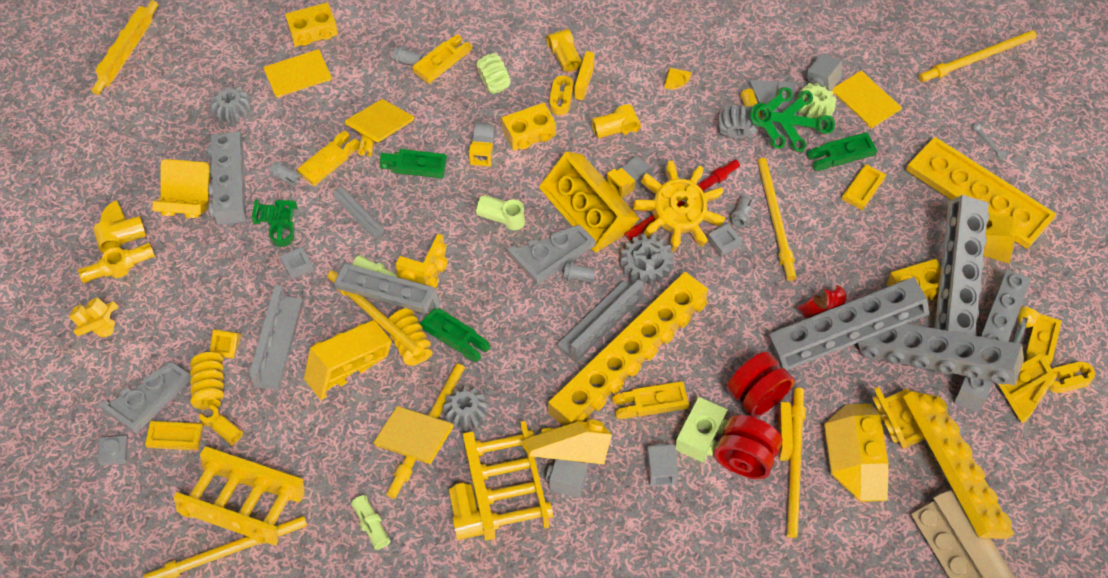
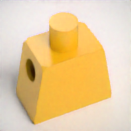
M989 215L986 224L985 236L987 240L983 256L1010 264L1018 217Z

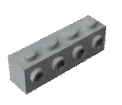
M240 132L211 135V144L207 146L209 159H212V163L209 164L212 183H209L208 186L210 197H213V202L209 203L210 216L215 217L217 225L247 222L244 146Z

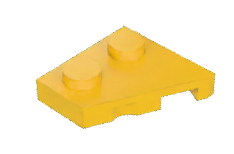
M1040 353L1022 364L1016 385H998L1020 421L1024 423L1027 422L1057 376L1043 354Z

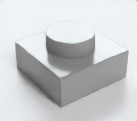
M729 223L708 234V241L721 257L742 246L741 238Z
M303 247L280 256V260L291 280L314 270Z
M127 436L99 438V465L127 463Z

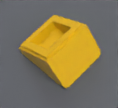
M213 329L209 352L220 353L223 357L234 359L242 333Z

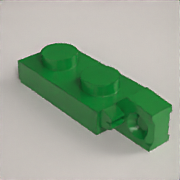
M400 149L399 152H394V154L381 152L379 161L381 169H391L393 173L444 179L447 155Z

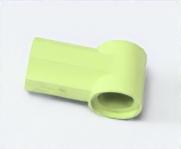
M487 195L480 197L476 209L477 216L503 223L510 230L515 231L523 228L525 225L523 204L515 199L503 201Z

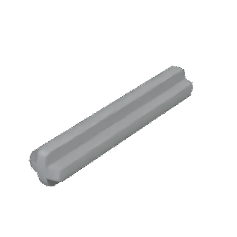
M339 186L337 189H334V198L374 239H379L385 234L383 226L344 187Z

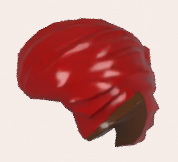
M836 285L834 291L824 289L822 290V297L814 295L804 304H800L797 309L806 318H811L829 309L844 305L847 295L841 286Z

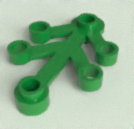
M781 87L777 90L776 96L767 104L757 103L750 110L751 122L755 126H763L770 137L769 144L772 148L781 149L786 143L785 137L779 135L772 121L779 122L791 141V150L795 152L804 151L806 141L799 136L793 125L815 128L820 134H830L833 132L835 120L829 115H820L817 118L794 115L803 106L812 103L813 94L810 91H800L797 94V99L781 113L773 112L781 103L791 100L793 95L790 88ZM784 90L786 91L785 98L782 97V92ZM804 94L807 95V100L805 102L803 100ZM759 111L762 112V117L760 119L758 117ZM822 121L824 122V127H823V128H821V122H822ZM777 137H778L779 140H780V143H779L778 146H777L776 143H775V140H776ZM797 141L800 142L799 148L796 147Z

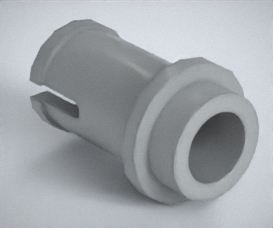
M403 46L400 48L396 47L392 59L397 64L401 62L411 66L423 58V54L405 50Z
M282 161L274 162L269 171L273 179L278 178L292 187H296L301 180L298 178H302V174L286 167Z
M741 196L739 198L736 211L731 215L732 223L737 227H745L750 222L749 215L754 205V200H750L751 197Z
M571 261V264L566 263L563 278H568V281L574 279L593 283L595 268L574 265V262Z

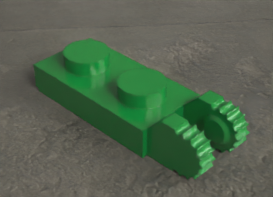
M868 132L824 143L823 146L809 150L807 157L810 160H814L826 155V158L813 163L814 170L821 171L831 166L835 167L875 156L877 149Z
M434 308L420 322L424 331L457 352H462L464 357L473 363L478 362L481 359V355L478 350L469 345L470 343L485 353L491 348L489 342L478 335L475 330L440 308Z

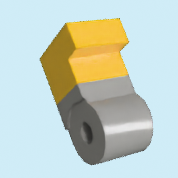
M475 125L473 141L469 149L470 165L491 167L495 125ZM475 155L487 156V159L478 160Z
M636 156L619 170L614 168L608 172L607 182L621 198H624L641 186V180L646 173L650 176L653 174V168L641 157Z

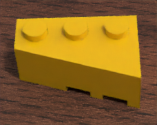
M373 320L366 324H359L354 329L345 333H338L333 338L324 342H317L310 347L304 380L318 398L322 400L327 397L326 391L336 384L340 387L347 383L345 378L356 371L363 373L387 357L392 340L377 322Z

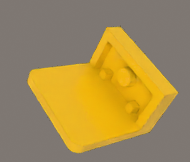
M162 160L160 198L153 201L152 211H160L161 215L164 216L184 213L185 217L198 218L201 214L208 211L210 165L202 161Z
M439 233L437 234L423 263L399 256L396 262L398 278L431 286L436 290L439 282L438 275L440 271H445L448 264V258L445 257L447 244L444 243V236Z
M879 386L875 387L874 390L877 396L872 397L893 442H900L902 448L905 449L925 440L924 434L904 399V396L910 393L909 389L907 388L888 398H884Z

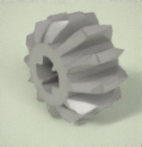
M231 85L229 89L222 87L221 92L214 91V97L210 98L211 111L220 123L226 120V123L230 125L232 120H235L239 124V117L247 119V112H250L251 108L250 100L247 93L243 92L241 87L235 89Z
M733 104V107H725L719 116L720 133L725 135V138L732 137L734 140H744L745 137L751 138L753 134L757 133L758 126H755L750 120V110L752 107H744L743 104L741 106Z
M466 386L463 387L462 392L454 388L453 396H446L443 413L446 415V422L453 423L455 430L463 425L465 432L468 430V425L477 430L478 422L485 421L488 405L485 403L484 395H478L476 388L468 392Z

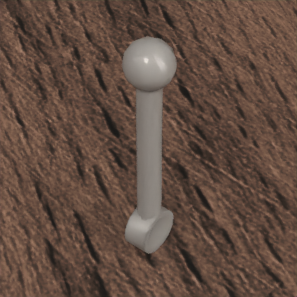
M974 123L972 130L980 134L997 154L998 159L1004 160L1007 156L1006 152L1000 151L982 131L979 123Z

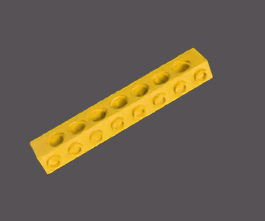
M684 272L548 402V414L563 426L577 421L588 422L589 415L594 410H601L607 402L606 398L611 393L617 394L629 376L634 377L637 375L642 367L641 364L646 359L648 361L652 360L656 356L658 348L663 343L668 344L679 327L684 328L688 325L692 318L691 315L695 311L701 312L708 303V288L687 272ZM649 334L653 337H645L644 335ZM627 351H635L636 353L629 354ZM617 367L619 370L614 371L609 368ZM601 384L602 386L597 388L593 387L592 385ZM578 400H581V401H583V402H585V403H584V404H581V405H578V404H575L574 402H575V401H578Z

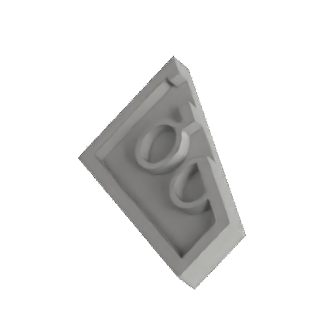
M749 81V86L754 90L758 103L767 104L776 96L777 90L781 87H788L792 90L791 100L781 103L773 112L781 113L796 100V82ZM785 90L782 92V97H783V98L786 97V91H785ZM772 121L779 135H783L786 141H790L779 122Z
M580 225L553 233L551 237L537 241V239L528 241V245L519 248L515 246L507 248V254L539 285L564 268L566 263H571V261H574L595 246V239Z
M171 362L145 377L142 384L131 390L129 388L124 389L120 392L121 396L109 403L106 400L100 403L99 407L110 417L137 434L190 382L191 376L188 372Z

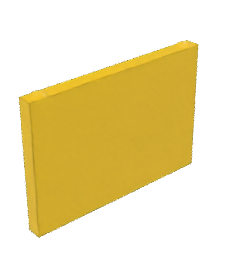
M319 49L263 67L275 97H281L332 80V76Z
M862 70L838 84L832 90L833 94L871 129L902 109L897 102Z
M381 99L346 119L345 124L379 143L413 122L415 116Z
M397 406L373 444L376 447L431 464L454 426L450 422Z

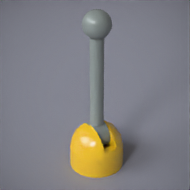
M1021 306L1017 316V322L1021 326L1013 343L1019 344L1025 328L1036 324L1040 316L1036 310Z

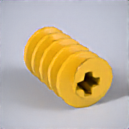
M404 308L395 312L389 317V320L422 348L421 353L414 356L391 334L390 336L394 340V344L398 348L404 363L408 366H414L428 360L433 352L429 349L431 343L426 339V333L422 332L421 324H418L417 317L413 316L414 311Z
M200 353L195 355L190 361V402L196 409H209L208 406L210 404L217 408L221 406L220 400L224 398V392L221 391L224 388V383L222 382L224 379L222 373L224 358L220 353Z

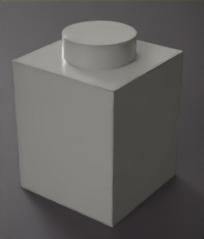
M820 54L808 70V84L815 85L818 82L821 87L826 86L828 91H832L842 78V60Z
M658 443L648 446L647 464L650 486L677 485L678 466L675 445Z
M556 459L554 465H549L546 480L549 481V490L581 499L588 476V464Z

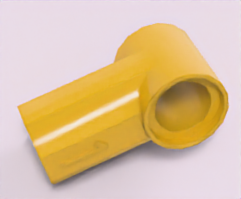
M565 29L546 35L547 45L553 51L551 54L556 55L563 71L571 72L577 70L581 66L582 61L574 47L571 31Z
M631 104L621 105L614 113L591 119L593 132L598 139L620 132L624 135H628L627 133L632 131L636 133L641 128L639 118Z
M140 216L117 223L101 221L93 228L98 249L102 253L109 248H120L123 243L146 237Z
M461 483L454 485V487L449 489V495L454 514L452 519L456 539L462 540L484 535L480 512L476 509V501L471 484Z

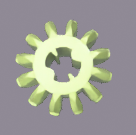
M487 54L477 61L476 66L480 78L491 94L499 93L509 87V74L497 54Z
M818 82L815 85L809 83L800 90L810 91L813 94V101L811 104L803 106L799 110V114H804L810 118H817L820 115L830 116L835 111L837 99L832 96L833 91H828L826 86L821 87ZM806 94L803 95L804 102L807 100Z

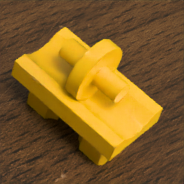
M96 297L89 301L86 307L81 304L75 306L69 314V318L77 324L73 332L80 336L93 330L100 337L111 336L114 331L115 322L110 319V314L112 311L117 310L118 305L114 301L104 304Z

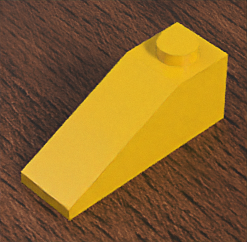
M577 421L524 439L521 445L527 454L533 457L604 464L612 434L604 426V423L600 421Z

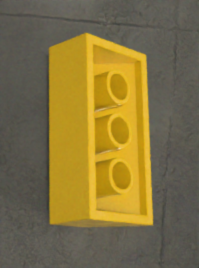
M566 151L538 187L572 227L580 225L595 239V246L591 248L595 253L623 237L624 233L630 230L639 220L636 213L583 154Z

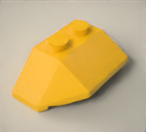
M872 403L846 404L824 425L831 475L860 502L887 501L888 458L881 415Z

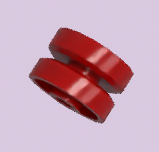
M769 351L759 353L748 360L737 370L727 385V391L736 401H743L742 407L750 416L755 418L762 416L779 404L790 392L795 382V379L785 368L778 369L779 362Z
M734 415L728 419L725 425L723 437L719 439L714 456L725 469L749 479H765L770 475L775 461L774 458L778 455L783 439L773 426L763 420L752 416Z

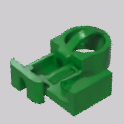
M255 199L251 217L253 224L268 222V225H271L269 237L272 244L277 247L290 245L294 240L295 226L292 219L294 209H298L296 201L277 200L275 201V207L274 205L260 204L259 200ZM283 229H286L290 234L287 238L282 239ZM276 231H277V239H275V238L273 237V236H274V233H275Z

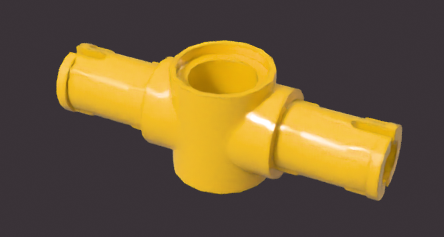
M149 242L130 250L112 247L103 253L102 258L98 259L99 262L79 268L77 271L83 284L103 276L121 278L127 275L130 268H133L135 264L154 258L155 255Z

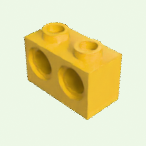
M328 2L285 14L287 27L295 47L300 45L306 46L311 42L322 39L327 40L338 35L336 22Z
M545 102L501 117L502 132L513 151L527 149L534 143L540 141L547 142L556 136V122Z
M937 259L893 271L889 276L887 286L890 287L900 281L915 277L927 300L937 301L941 266Z

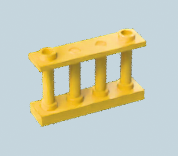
M526 421L520 422L521 435L482 443L480 440L475 441L473 432L463 433L465 452L477 507L481 516L485 541L496 539L495 530L500 529L499 526L541 517L543 527L548 528L549 518H553L550 501L545 502L533 456H529L526 452L527 458L491 466L480 464L479 457L483 456V453L520 446L522 440L533 437V430L527 429ZM530 469L532 482L497 490L486 489L484 481L489 480L488 477ZM531 493L536 494L538 507L500 515L491 513L490 505L494 504V501Z
M205 446L200 453L204 472L189 496L178 492L174 494L176 511L184 517H193L254 538L259 543H269L276 546L278 534L277 526H274L287 501L301 502L305 494L303 479ZM219 475L228 478L214 504L199 500L213 476ZM238 484L253 487L238 513L224 508ZM263 492L278 495L263 522L249 517Z

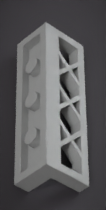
M344 263L334 282L335 287L339 290L425 314L429 307L438 309L441 304L434 287Z
M638 279L631 286L623 280L557 344V348L577 363L643 298L644 283Z
M281 285L274 286L250 369V376L254 387L280 390L303 307V299L285 296L283 286Z

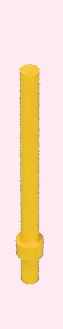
M1031 30L949 63L937 64L931 70L920 73L918 78L920 82H925L935 77L939 79L947 76L948 72L1033 40L1037 37L1036 32Z
M760 158L757 162L780 250L778 254L780 264L784 266L787 280L793 281L797 278L793 265L795 262L793 251L789 249L767 159Z
M332 270L327 274V278L334 283L338 274ZM337 289L343 296H348L414 356L421 353L422 348L366 298Z
M455 365L428 416L437 419L440 417L443 406L446 404V396H451L465 370L463 365ZM406 456L402 465H398L393 474L395 478L386 493L388 497L396 499L404 482H408L412 475L411 469L416 459Z
M802 388L794 389L793 406L791 407L793 451L790 458L787 537L792 538L798 537L803 421L806 419L804 389Z
M302 516L277 525L278 537L306 527L305 517ZM247 536L179 562L173 560L165 563V567L143 574L144 578H176L181 576V572L260 543L254 538Z

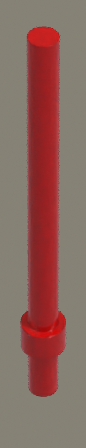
M734 159L724 167L716 168L709 177L697 185L704 192L715 183L720 184L728 178L727 175L740 167L739 161ZM652 214L625 232L624 236L631 241L633 237L643 233L648 225L655 221L654 215Z

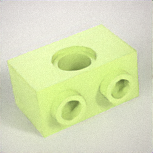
M698 397L676 440L675 450L703 463L708 455L713 457L718 444L715 440L718 434L723 435V430L728 421L726 420L728 409ZM706 429L709 431V433L703 434L698 430Z

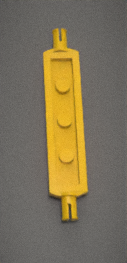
M151 0L147 7L139 6L136 12L131 15L125 28L120 31L115 43L109 47L106 56L96 68L98 78L91 88L94 94L100 95L104 87L110 86L152 23L153 13L159 7L156 1Z

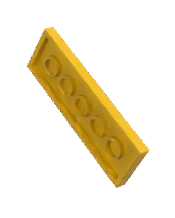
M934 137L920 151L906 169V171L951 200L965 195L988 202L989 215L1018 217L1015 242L1027 250L1056 216L1055 212L937 137Z
M913 391L905 395L904 399L979 538L1007 539L1014 535L1009 516L1000 508L998 496L989 488L985 481V473L975 463L970 446L963 441L959 434L960 428L958 424L951 419L947 412L948 407L945 401L939 396Z

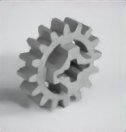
M644 234L642 235V240L633 237L632 244L626 242L625 250L621 251V267H624V275L631 274V281H634L636 278L643 283L648 281L650 286L653 285V280L662 283L663 276L668 278L670 270H673L674 253H671L670 245L664 246L663 238L655 241V235H652L651 239H647Z

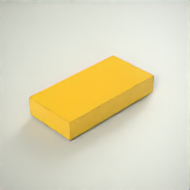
M586 51L575 84V99L584 100L594 69V52Z
M865 164L842 196V200L863 211L885 180L887 174Z
M781 402L778 410V432L783 439L779 450V461H789L793 451L792 410L790 402Z
M150 421L145 446L146 448L199 451L204 426L199 423Z

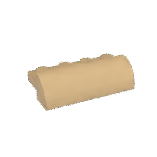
M954 490L934 497L935 501L911 514L950 578H1016L992 539L979 538Z

